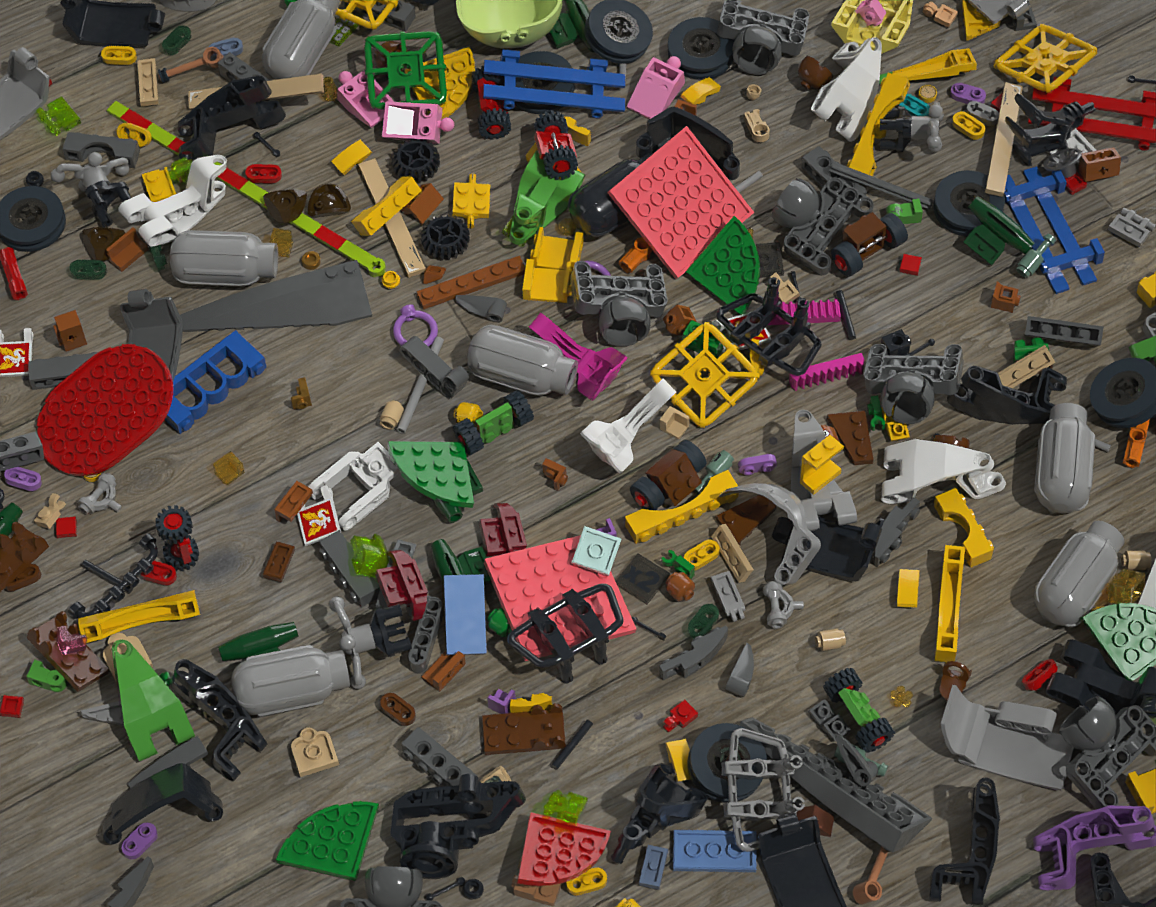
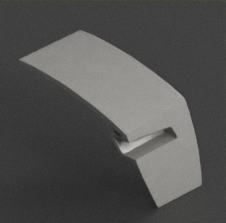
M952 685L941 721V729L949 751L952 754L960 755L958 761L961 764L1009 779L1062 791L1067 775L1066 766L1071 762L1075 748L1068 744L1062 735L1052 733L1057 716L1054 711L1006 701L1000 702L998 710L985 708L980 704L968 701L958 687Z

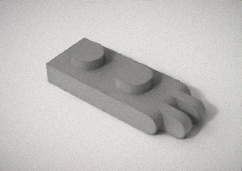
M730 571L711 576V582L726 617L730 616L732 621L735 622L737 621L736 614L738 613L740 620L745 619L743 611H746Z

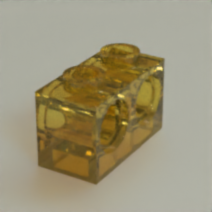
M1122 569L1106 586L1108 602L1114 604L1134 603L1143 593L1145 573Z

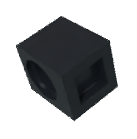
M900 329L883 336L881 344L886 346L888 356H904L907 353L909 354L911 339Z

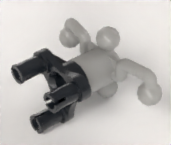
M934 102L930 106L929 116H911L905 106H898V108H893L883 119H880V130H896L898 137L897 139L881 138L880 150L903 152L911 140H927L929 150L932 152L940 151L942 142L939 137V122L944 117L940 103Z
M93 152L88 156L89 164L84 167L79 164L64 163L53 169L51 179L57 183L64 180V171H75V177L81 179L78 183L79 189L85 192L86 196L91 199L92 212L98 217L104 228L111 226L113 223L107 213V208L117 197H120L122 202L132 198L125 182L110 183L106 177L110 174L113 167H115L118 175H127L129 165L126 158L111 160L106 165L100 166L102 156L98 152Z
M336 596L329 601V607L332 611L337 612L343 625L344 631L341 633L339 646L342 650H345L346 654L351 655L353 661L354 675L350 679L351 686L354 689H361L365 686L366 679L361 672L359 653L377 648L389 658L395 656L396 653L412 650L409 637L394 642L389 641V637L406 633L405 628L397 630V628L404 626L403 621L388 626L384 624L385 620L403 616L400 604L383 609L382 607L376 608L370 623L351 628V623L344 610L345 602L341 597Z

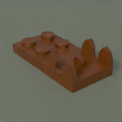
M18 522L12 523V531L14 533L12 538L0 534V592L49 548L44 538L30 532Z
M61 611L56 614L55 618L38 628L30 629L27 639L79 692L107 675L110 669L86 644H83V641L79 638L78 625L75 623L68 626L66 612Z
M558 703L552 704L549 710H543L542 706L534 705L531 711L482 715L485 755L564 749L566 746L563 708Z

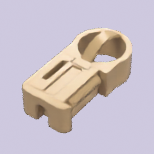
M753 110L752 113L750 111L745 112L744 121L752 135V139L756 142L767 141L770 136V129L766 122H762L760 110Z

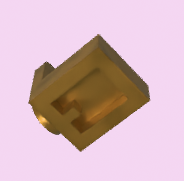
M305 377L298 379L299 386L296 387L298 395L291 397L294 410L312 406Z

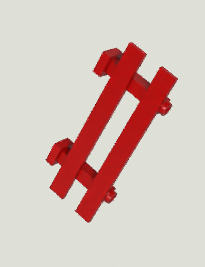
M1067 79L1056 89L1052 90L1051 93H1046V91L1036 88L1033 90L1032 100L1053 103L1052 112L1059 111L1064 105L1076 101L1081 106L1093 102L1096 110L1143 117L1141 127L1084 118L1083 124L1076 128L1080 132L1138 140V148L1144 151L1149 150L1150 142L1156 143V129H1153L1154 118L1156 119V92L1143 91L1141 102L1071 92L1072 79ZM1042 120L1040 125L1046 126L1051 122Z

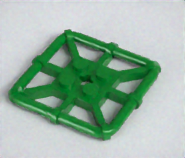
M400 31V33L368 36L365 39L366 70L364 73L367 76L368 99L373 109L384 110L385 102L381 101L392 89L405 88L406 101L396 102L438 105L446 102L445 71L447 68L444 64L442 39L438 32L405 33V31ZM430 38L419 51H406L405 40ZM401 40L402 52L389 53L377 42ZM435 43L437 64L423 65L422 55ZM371 47L387 58V68L373 69ZM403 66H407V69H411V71H409L407 74L401 72ZM424 72H438L440 93L425 82ZM388 74L389 84L375 97L374 75ZM422 87L436 99L410 100V88Z

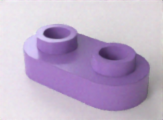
M956 83L951 87L950 95L955 101L969 104L972 101L982 104L985 102L986 93L981 88L964 83Z
M772 454L748 457L738 462L739 472L744 475H752L762 471L770 472L777 466L776 457Z
M21 467L7 469L4 472L5 481L11 486L28 491H35L41 487V476L37 472Z
M142 823L122 843V852L126 858L137 859L156 841L158 833L152 823ZM145 830H149L148 834H143ZM132 844L135 845L133 849L128 848Z

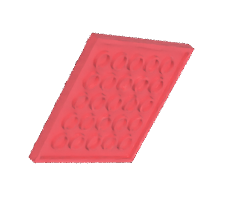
M687 126L607 192L675 279L679 278L689 269L733 216L743 223L754 213Z
M581 535L484 560V565L512 631L529 620L527 612H531L537 607L544 610L562 600V593L564 594L571 589L578 593L602 583L608 584L613 588L624 618L623 625L612 635L608 636L609 640L633 634L636 632V627L611 571L609 576L571 564ZM601 591L584 598L591 605L592 610L604 629L616 621L606 592ZM567 606L548 616L556 623L569 648L590 638L577 625ZM533 626L516 638L518 643L538 658L553 654L542 643L540 636Z

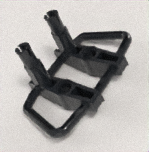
M776 277L768 280V287L764 297L756 293H750L717 310V320L731 332L729 340H732L738 346L744 344L759 355L758 361H761L766 367L774 364L792 375H803L822 346L821 340L810 330L811 323L807 322L809 301L806 302L805 298L799 299L793 317L782 310V302H778L780 280H777ZM750 301L762 304L756 310L749 313L737 327L724 316L725 313ZM776 315L791 324L790 327L779 333L765 349L751 340L755 336L760 335L761 331ZM805 335L813 342L814 345L800 368H795L781 360L790 354Z
M597 584L578 593L571 589L564 594L562 593V600L544 610L537 607L533 611L527 612L529 620L509 633L508 644L538 668L557 665L563 683H569L568 678H570L571 682L573 681L572 662H574V655L590 646L594 651L595 662L602 665L604 659L606 663L608 660L606 655V644L609 642L608 636L618 630L624 622L614 590L608 584ZM601 591L606 592L616 620L606 629L602 626L591 605L584 600V598ZM566 606L576 620L577 625L590 637L569 648L556 623L548 617ZM533 626L540 636L542 643L547 646L555 657L541 660L515 639Z

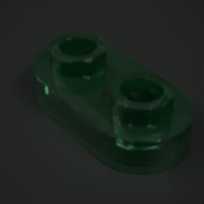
M184 25L176 27L163 40V51L168 55L177 54L191 40L190 28Z
M161 245L149 246L157 270H164L165 265L168 263L165 255L160 254V251H162Z
M75 260L69 267L72 277L76 279L98 280L104 278L107 274L106 265L100 260Z
M705 604L699 609L688 624V634L690 637L695 639L698 636H705L709 633L719 619L718 608L713 604ZM700 629L701 632H695L694 630Z

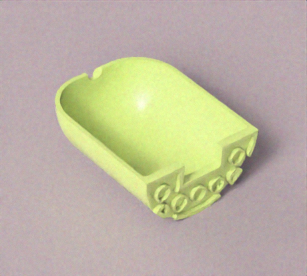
M456 0V6L463 27L472 37L491 47L512 49L530 45L548 34L560 16L563 0Z

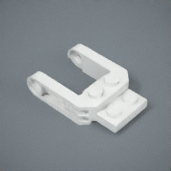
M379 442L363 454L348 452L308 486L313 490L311 497L316 500L323 496L321 487L327 485L332 489L353 472L355 477L369 490L367 494L349 507L350 510L340 518L339 525L344 531L351 529L389 498V481L401 472L396 464H393L389 452Z

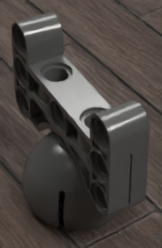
M724 0L717 34L722 38L735 40L732 55L740 69L750 74L762 75L768 71L771 72L778 65L782 52L792 56L800 54L809 20V12L806 9L798 8L794 11L793 17H788L741 5V0Z
M796 178L777 201L779 206L773 208L771 216L780 226L791 229L784 239L785 253L816 274L824 276L830 271L831 259L823 251L852 213L861 218L873 212V201L839 178L829 179L820 191V194H817V191L809 182ZM836 186L839 190L833 191L830 188ZM851 196L854 200L848 201L845 198ZM867 206L869 210L864 211L861 207ZM826 224H830L833 227L831 229H827L824 226ZM790 242H794L797 245L795 247H790L787 244ZM809 252L812 255L810 257H805L803 253ZM824 262L827 266L820 267L818 264Z
M577 261L574 264L570 281L575 310L582 315L599 314L601 311L598 327L601 336L609 344L615 346L635 344L637 342V334L633 323H635L637 328L638 340L642 341L650 330V316L656 318L662 316L667 304L663 272L660 266L649 264L643 277L592 275L590 265L587 262Z
M875 344L869 350L864 372L866 391L869 394L881 393V404L887 416H892V419L896 422L903 424L919 423L931 413L935 394L953 395L958 392L964 366L962 347L958 344L948 345L945 348L944 356H888L885 345ZM895 401H896V405H895V407H894V409H893V413H892V408H893V405H894V403H895Z
M1096 696L1085 702V706L1090 711L1084 706H1079L1061 724L1060 733L1068 744L1082 751L1066 766L1067 776L1096 809H1100L1108 805H1118V796L1110 785L1143 750L1149 756H1156V725L1142 708L1137 705L1122 708L1115 715L1111 705L1103 698ZM1117 754L1120 757V762H1118L1117 760ZM1077 766L1080 768V774L1077 772ZM1091 781L1094 784V789H1092L1090 786ZM1104 797L1107 799V805L1104 803Z
M381 866L369 868L366 873L365 891L368 899L347 898L342 901L340 907H347L349 904H354L356 907H442V905L438 901L418 900L423 887V878L420 870L411 869L410 871L406 867Z

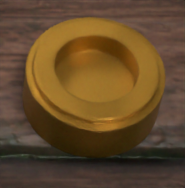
M309 251L302 256L304 268L314 270L320 266L321 260L318 253Z

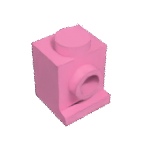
M864 0L856 9V13H860L868 26L871 24L878 26L882 23V19L886 14L878 0Z

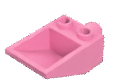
M672 56L665 63L653 57L643 71L627 105V109L648 119L666 110L685 84L684 72L679 70L681 65L680 59Z
M348 71L341 72L338 77L339 82L342 84L337 89L338 101L351 114L371 128L384 119L385 109H373L370 106L367 76H365L364 71L354 78ZM374 80L375 97H377L383 89ZM388 94L381 101L394 102Z
M385 101L382 137L410 141L411 139L417 141L419 139L421 142L426 140L428 143L439 144L441 129L445 132L452 131L454 121L448 117L442 119L443 109L438 104Z

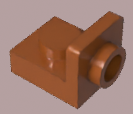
M546 458L542 463L543 473L548 478L554 479V489L558 491L568 480L566 467Z

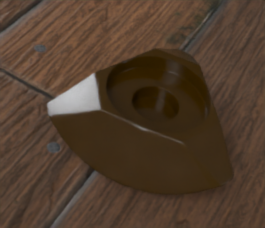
M332 183L316 187L308 203V215L311 217L340 215L349 212L351 209L346 194L340 187Z
M279 190L266 193L263 198L270 215L280 223H288L296 220L303 212L307 193L305 190Z
M93 227L82 231L86 250L91 258L97 261L108 260L106 249L125 234L124 230L116 228Z

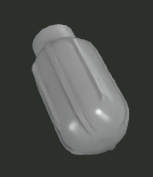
M297 0L291 2L263 47L262 64L265 72L275 80L310 75L336 32L334 15L341 5V1Z
M189 230L175 237L170 249V267L175 279L185 284L250 286L260 278H276L278 271L277 243H262L259 237L246 232Z
M498 325L482 327L473 336L467 353L468 368L475 376L538 396L548 394L551 391L567 395L574 384L578 369V361L564 357L562 350L556 344Z
M1061 403L1052 407L1050 410V420L1043 425L1038 440L1034 492L1039 502L1051 513L1080 511L1085 508L1089 501L1093 478L1095 434L1087 426L1086 409L1078 404Z
M1094 521L1086 532L1076 533L1067 540L1035 587V606L1043 619L1066 627H1074L1083 621L1081 617L1090 612L1117 571V553L1125 542L1124 537L1115 527L1104 521Z
M312 645L248 657L235 667L232 674V691L239 705L246 709L248 714L258 716L320 705L330 696L332 691L350 687L348 668L343 650L325 653L321 649L314 648Z

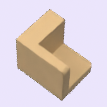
M671 406L660 418V430L676 439H680L689 427V416Z

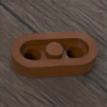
M30 564L5 589L7 591H15L37 582L42 575L39 567L36 564Z
M386 693L382 696L380 705L384 713L403 726L411 725L415 721V709L395 693ZM392 703L394 706L388 707V704ZM404 715H409L407 719L403 718Z

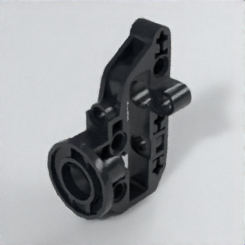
M463 774L460 777L459 785L413 790L395 800L390 834L401 849V867L409 868L410 871L411 869L420 870L424 879H441L454 874L458 868L459 850L471 849L473 845L478 844L480 837L500 830L513 811L525 803L526 797L520 785L515 781L481 783L477 776ZM468 813L470 818H473L472 820L426 821L421 824L404 825V820L407 818L430 817L432 814L452 815Z

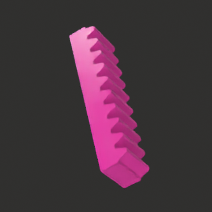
M829 299L826 302L819 300L818 303L812 300L809 304L807 322H840V306L837 299H834L833 302H830ZM792 301L788 304L782 302L781 309L793 317L797 309V302L795 304ZM776 315L768 325H785L789 323Z
M862 353L811 365L803 375L795 376L789 373V383L791 388L797 391L798 386L805 389V384L812 387L813 382L817 386L819 381L826 384L827 379L831 382L834 381V377L841 380V375L848 378L849 373L855 376L856 371L861 375L864 369V357Z

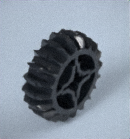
M411 139L410 142L404 140V145L398 144V148L394 149V154L391 157L392 167L399 178L412 176L419 183H421L422 179L427 181L428 177L433 178L440 165L438 150L433 146L432 142L428 143L426 140L422 142L419 139L417 141Z
M440 214L439 218L433 216V221L428 220L427 225H423V230L421 231L423 249L427 251L429 256L433 255L435 259L439 256L441 260L444 257L450 260L451 256L457 258L458 253L463 254L464 249H467L470 242V231L466 223H463L462 218L457 219L456 215L452 218L449 214L446 217Z

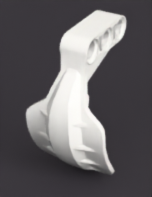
M663 378L628 415L612 423L593 421L580 434L587 440L592 451L603 462L608 463L621 474L633 461L631 442L639 427L643 423L645 424L676 391Z

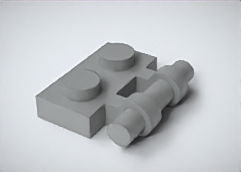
M1123 208L1121 211L1122 215L1118 214L1108 230L1140 248L1150 235L1149 230L1154 231L1156 225L1150 219L1137 215V212L1134 210Z

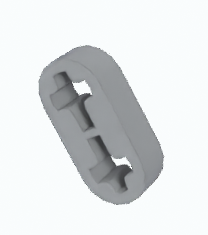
M972 101L967 105L966 113L984 125L995 126L997 124L999 112L996 109L977 101Z

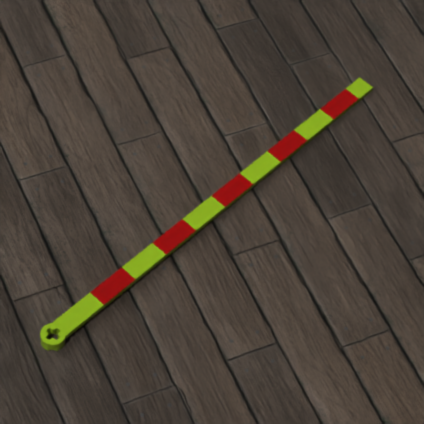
M115 101L107 109V113L122 122L131 123L149 130L152 140L178 156L179 147L186 143L118 101ZM184 151L183 154L188 155L191 154V152ZM219 162L214 163L215 165H222ZM227 167L224 172L216 177V179L267 209L263 196L268 192ZM301 213L296 220L289 222L350 260H357L360 266L368 270L371 277H382L385 274L386 265L384 260L376 258L307 215Z

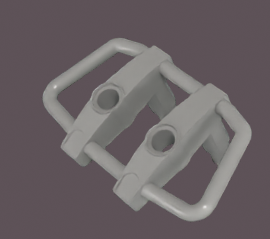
M744 728L736 729L732 733L729 761L722 762L721 764L722 776H728L729 803L723 804L724 817L732 819L735 842L738 848L742 851L750 852L759 849L758 841L744 842L740 819L756 821L776 819L792 813L796 814L798 810L804 808L805 804L801 805V803L805 801L801 797L791 799L790 776L794 775L795 769L802 766V763H799L802 761V758L799 755H793L789 758L785 744L781 739ZM743 736L776 746L781 760L772 761L757 758L737 761L739 737ZM752 765L757 768L756 774L752 771ZM736 777L749 780L782 777L783 801L756 800L737 802ZM754 806L758 807L759 815L755 814Z

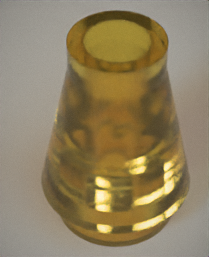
M324 77V93H321V96L326 101H334L337 98V87L332 77Z

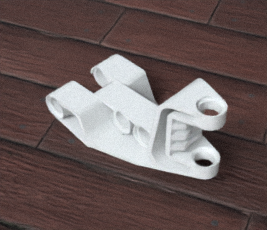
M876 37L866 39L860 47L856 42L846 43L835 53L832 59L845 70L836 79L819 90L811 107V110L824 121L831 117L835 109L841 113L842 117L836 127V131L849 142L854 141L859 136L862 128L868 121L869 111L873 110L875 105L874 98L879 86L882 50L881 41ZM871 41L875 44L874 51L870 47ZM849 46L853 47V51H848Z
M212 155L195 159L191 163L185 191L159 202L150 201L142 193L122 202L118 210L129 223L147 221V223L139 228L138 232L149 246L153 247L174 241L178 234L189 231L198 224L224 197L225 184L221 181H215V178L226 170V158L222 155ZM221 162L222 165H215L214 163ZM215 188H220V189H222V190L219 191V192H218V191H214Z
M919 439L890 445L884 449V468L891 471L900 470L899 476H896L895 479L882 483L881 501L887 504L910 502L916 496L919 489L939 481L956 480L974 499L984 498L1003 490L1006 485V481L1000 473L991 471L994 467V461L989 454L947 443ZM982 460H989V463L986 466L980 465V462ZM1001 479L998 485H991L993 480Z

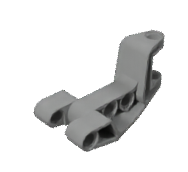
M799 410L795 414L791 492L802 502L807 529L815 531L820 528L818 515L832 513L833 517H836L839 526L857 523V512L850 491L843 492L834 479L814 495L800 484L802 456L824 440L825 434L811 412ZM807 417L809 420L807 422H800L798 418Z

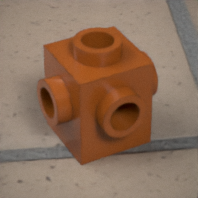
M678 304L670 309L662 318L666 324V329L670 333L683 335L691 320L696 322L690 308Z

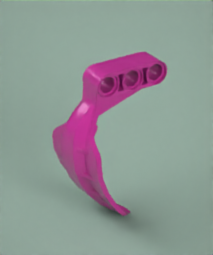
M541 312L529 326L540 338L556 344L562 350L565 357L578 361L577 389L591 401L605 388L610 386L618 376L621 366L628 358L612 347L595 352L578 345Z

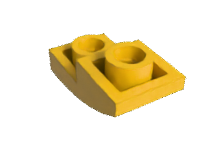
M708 77L686 89L681 94V98L686 102L697 105L705 102L706 96L720 92L721 86Z
M568 116L565 117L568 134H571L572 140L589 146L591 130L578 127L577 120Z
M360 139L342 151L331 162L343 175H346L357 163H362L373 152Z
M752 339L759 346V340ZM750 349L749 362L762 376L765 365L758 361L759 355Z
M881 407L882 417L885 420V427L890 441L910 438L907 424L896 422L892 419V416H887L883 407Z
M900 569L897 607H917L919 570Z
M538 693L532 694L531 701L523 698L511 699L510 713L531 711L534 705H540L543 710H549L552 705V696Z
M686 739L667 742L666 748L669 763H672L673 769L676 771V782L690 780L687 765L690 749Z

